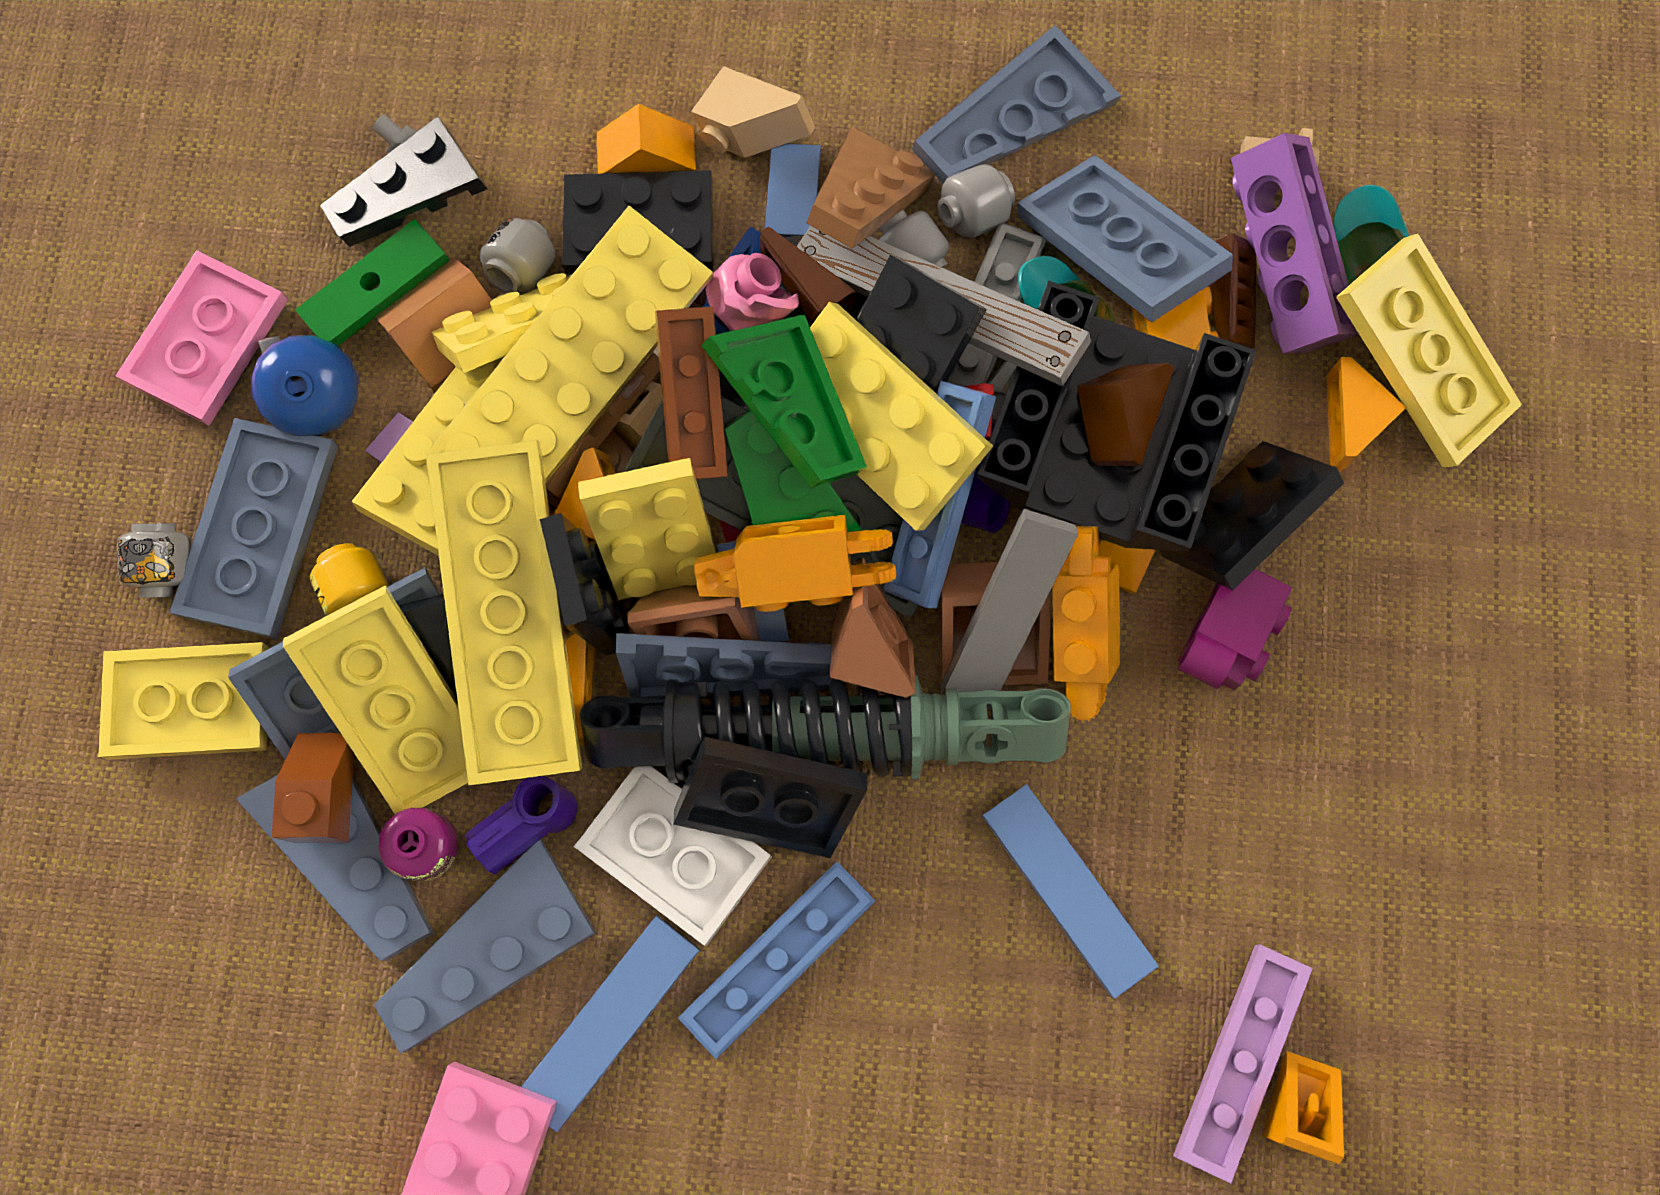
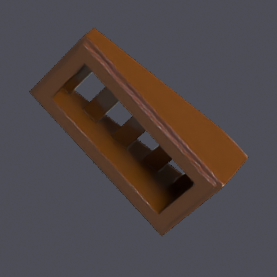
M769 226L760 232L761 254L768 256L776 263L781 272V284L786 291L791 293V295L798 293V306L812 324L829 302L839 304L850 315L854 312L855 291L849 285Z
M1230 234L1215 241L1233 254V262L1230 272L1208 285L1212 296L1211 309L1219 338L1253 349L1255 348L1256 252L1248 240L1238 235Z

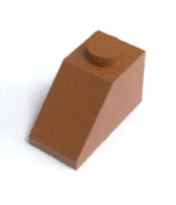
M341 733L297 734L275 781L272 838L292 843L349 842L354 752Z

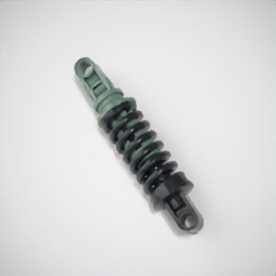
M915 675L916 693L906 698L882 691L881 694L885 695H878L877 690L857 685L855 696H849L846 684L841 680H833L829 683L827 696H819L816 683L812 680H805L799 686L798 696L789 697L786 682L775 681L770 687L769 705H761L757 683L747 681L742 685L741 703L738 706H731L729 685L721 681L713 686L712 706H700V697H707V682H679L678 679H669L664 697H616L605 695L593 698L581 708L580 721L586 757L592 765L603 769L665 766L669 783H679L680 780H687L693 766L692 762L694 763L704 737L829 765H835L836 761H841L842 768L862 772L864 761H871L872 769L878 777L889 775L892 761H899L893 762V777L911 776V780H919L924 761L943 760L946 765H958V762L980 761L983 763H996L1000 761H1055L1061 758L1067 749L1071 705L1065 695L1052 689L957 692L955 688L944 689L942 694L923 693L918 676ZM988 705L992 707L993 714L991 719H988L987 715ZM986 734H991L992 747L990 748L986 744Z

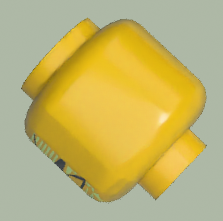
M351 543L339 544L322 552L318 556L317 564L310 574L312 587L326 616L385 585L386 587L389 586L374 553L366 548L356 547Z

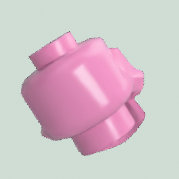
M753 253L751 255L739 254L729 257L713 273V278L706 287L710 307L713 306L714 314L724 322L730 331L784 319L798 307L799 296L798 293L791 295V293L780 287L782 278L778 266L771 258L760 253Z

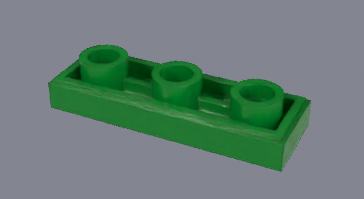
M414 219L305 301L295 311L317 337L339 346L373 320L375 316L441 268L449 259L418 221ZM379 285L376 289L370 291L373 286Z

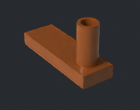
M713 306L656 310L655 320L668 462L690 458L696 479L726 477L728 473L719 368L701 346L709 336L716 335Z

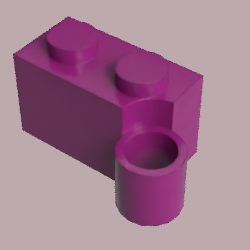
M1254 569L1234 590L1216 583L1177 660L1180 662L1177 669L1216 690L1222 684L1235 690L1242 685L1245 678L1255 682L1269 658V653L1262 649L1270 633L1277 636L1289 618L1292 607L1286 605L1285 602L1293 587L1257 569Z

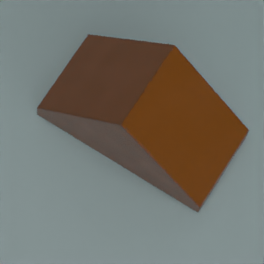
M1169 363L1125 365L1077 386L1092 462L1097 466H1141L1174 371L1173 366Z

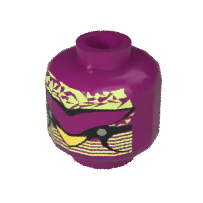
M411 807L397 812L385 823L379 836L378 849L382 862L391 873L412 881H429L440 877L451 867L457 856L458 838L455 828L446 817L426 808Z

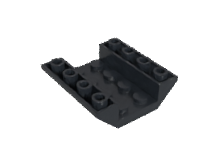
M1048 280L1038 310L1088 331L1091 343L1063 386L1019 366L1016 367L989 440L993 447L982 459L976 477L1021 511L1027 509L1076 526H1098L1099 539L1124 548L1189 552L1257 350L1206 333L1203 334L1195 350L1094 316L1099 297ZM1169 363L1174 367V371L1141 466H1097L1091 461L1077 386L1125 365Z

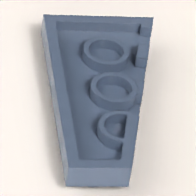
M1054 25L917 138L912 146V151L944 183L951 175L978 165H989L1116 105L1121 95L1064 33Z
M616 633V655L630 697H664L669 679H678L679 682H707V697L713 696L714 684L721 681L729 685L730 696L741 695L742 685L747 681L756 682L759 687V694L770 693V687L775 681H784L788 686L789 692L799 691L800 684L805 680L814 681L818 690H827L830 682L838 680L830 678L831 645L822 643L805 644Z
M277 776L236 798L380 961H388L435 933L408 880L391 873L382 862L378 849L379 836L382 830L354 776L352 779L349 842L292 843L272 838L275 781Z
M540 839L531 846L374 1004L400 1054L407 1053L596 934L594 927L544 841Z

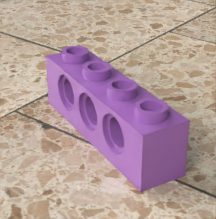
M1283 133L1232 157L1231 161L1235 173L1232 179L1233 188L1243 203L1247 218L1245 226L1246 237L1256 252L1260 267L1258 273L1259 286L1263 294L1268 298L1273 316L1271 331L1276 343L1281 347L1282 354L1309 353L1359 335L1336 298L1349 284L1310 138ZM1281 187L1283 198L1280 206L1276 209L1274 198L1276 192ZM1293 236L1296 248L1292 257L1289 258L1287 245ZM1306 285L1309 290V299L1303 308L1300 302V292Z

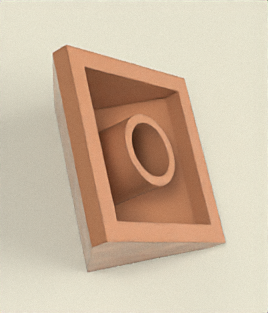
M453 257L424 281L375 316V318L431 389L435 391L441 387L456 366L438 350L431 332L444 327L442 324L443 320L451 315L464 311H471L474 315L491 308L490 302L492 299L472 271Z
M864 558L854 561L853 565L867 563ZM879 584L853 587V595L843 596L832 626L830 678L906 698L916 693L913 642Z
M697 585L671 588L643 596L628 613V624L634 633L639 635L760 641L754 606L741 608L740 597L699 596Z

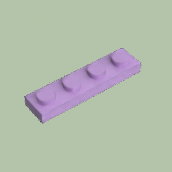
M1263 945L1254 946L1173 1154L1174 1157L1232 1183L1313 968Z

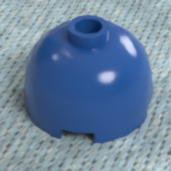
M313 335L289 336L273 343L256 362L251 376L252 397L260 414L280 431L294 436H323L339 429L353 415L356 408L359 375L351 358L335 343ZM296 376H300V377H301L300 380H297V381L294 380V378H295ZM299 392H305L303 395L296 396Z

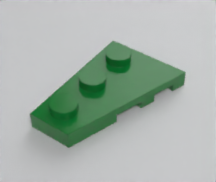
M805 314L712 335L701 345L811 488L857 475L867 467Z
M750 409L724 427L753 525L845 515L847 532L862 531L831 484L826 483L811 488Z

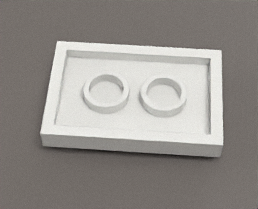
M636 766L574 847L704 946H707L772 856L752 841L673 825L674 808L682 789L674 783H669L668 778L652 766Z

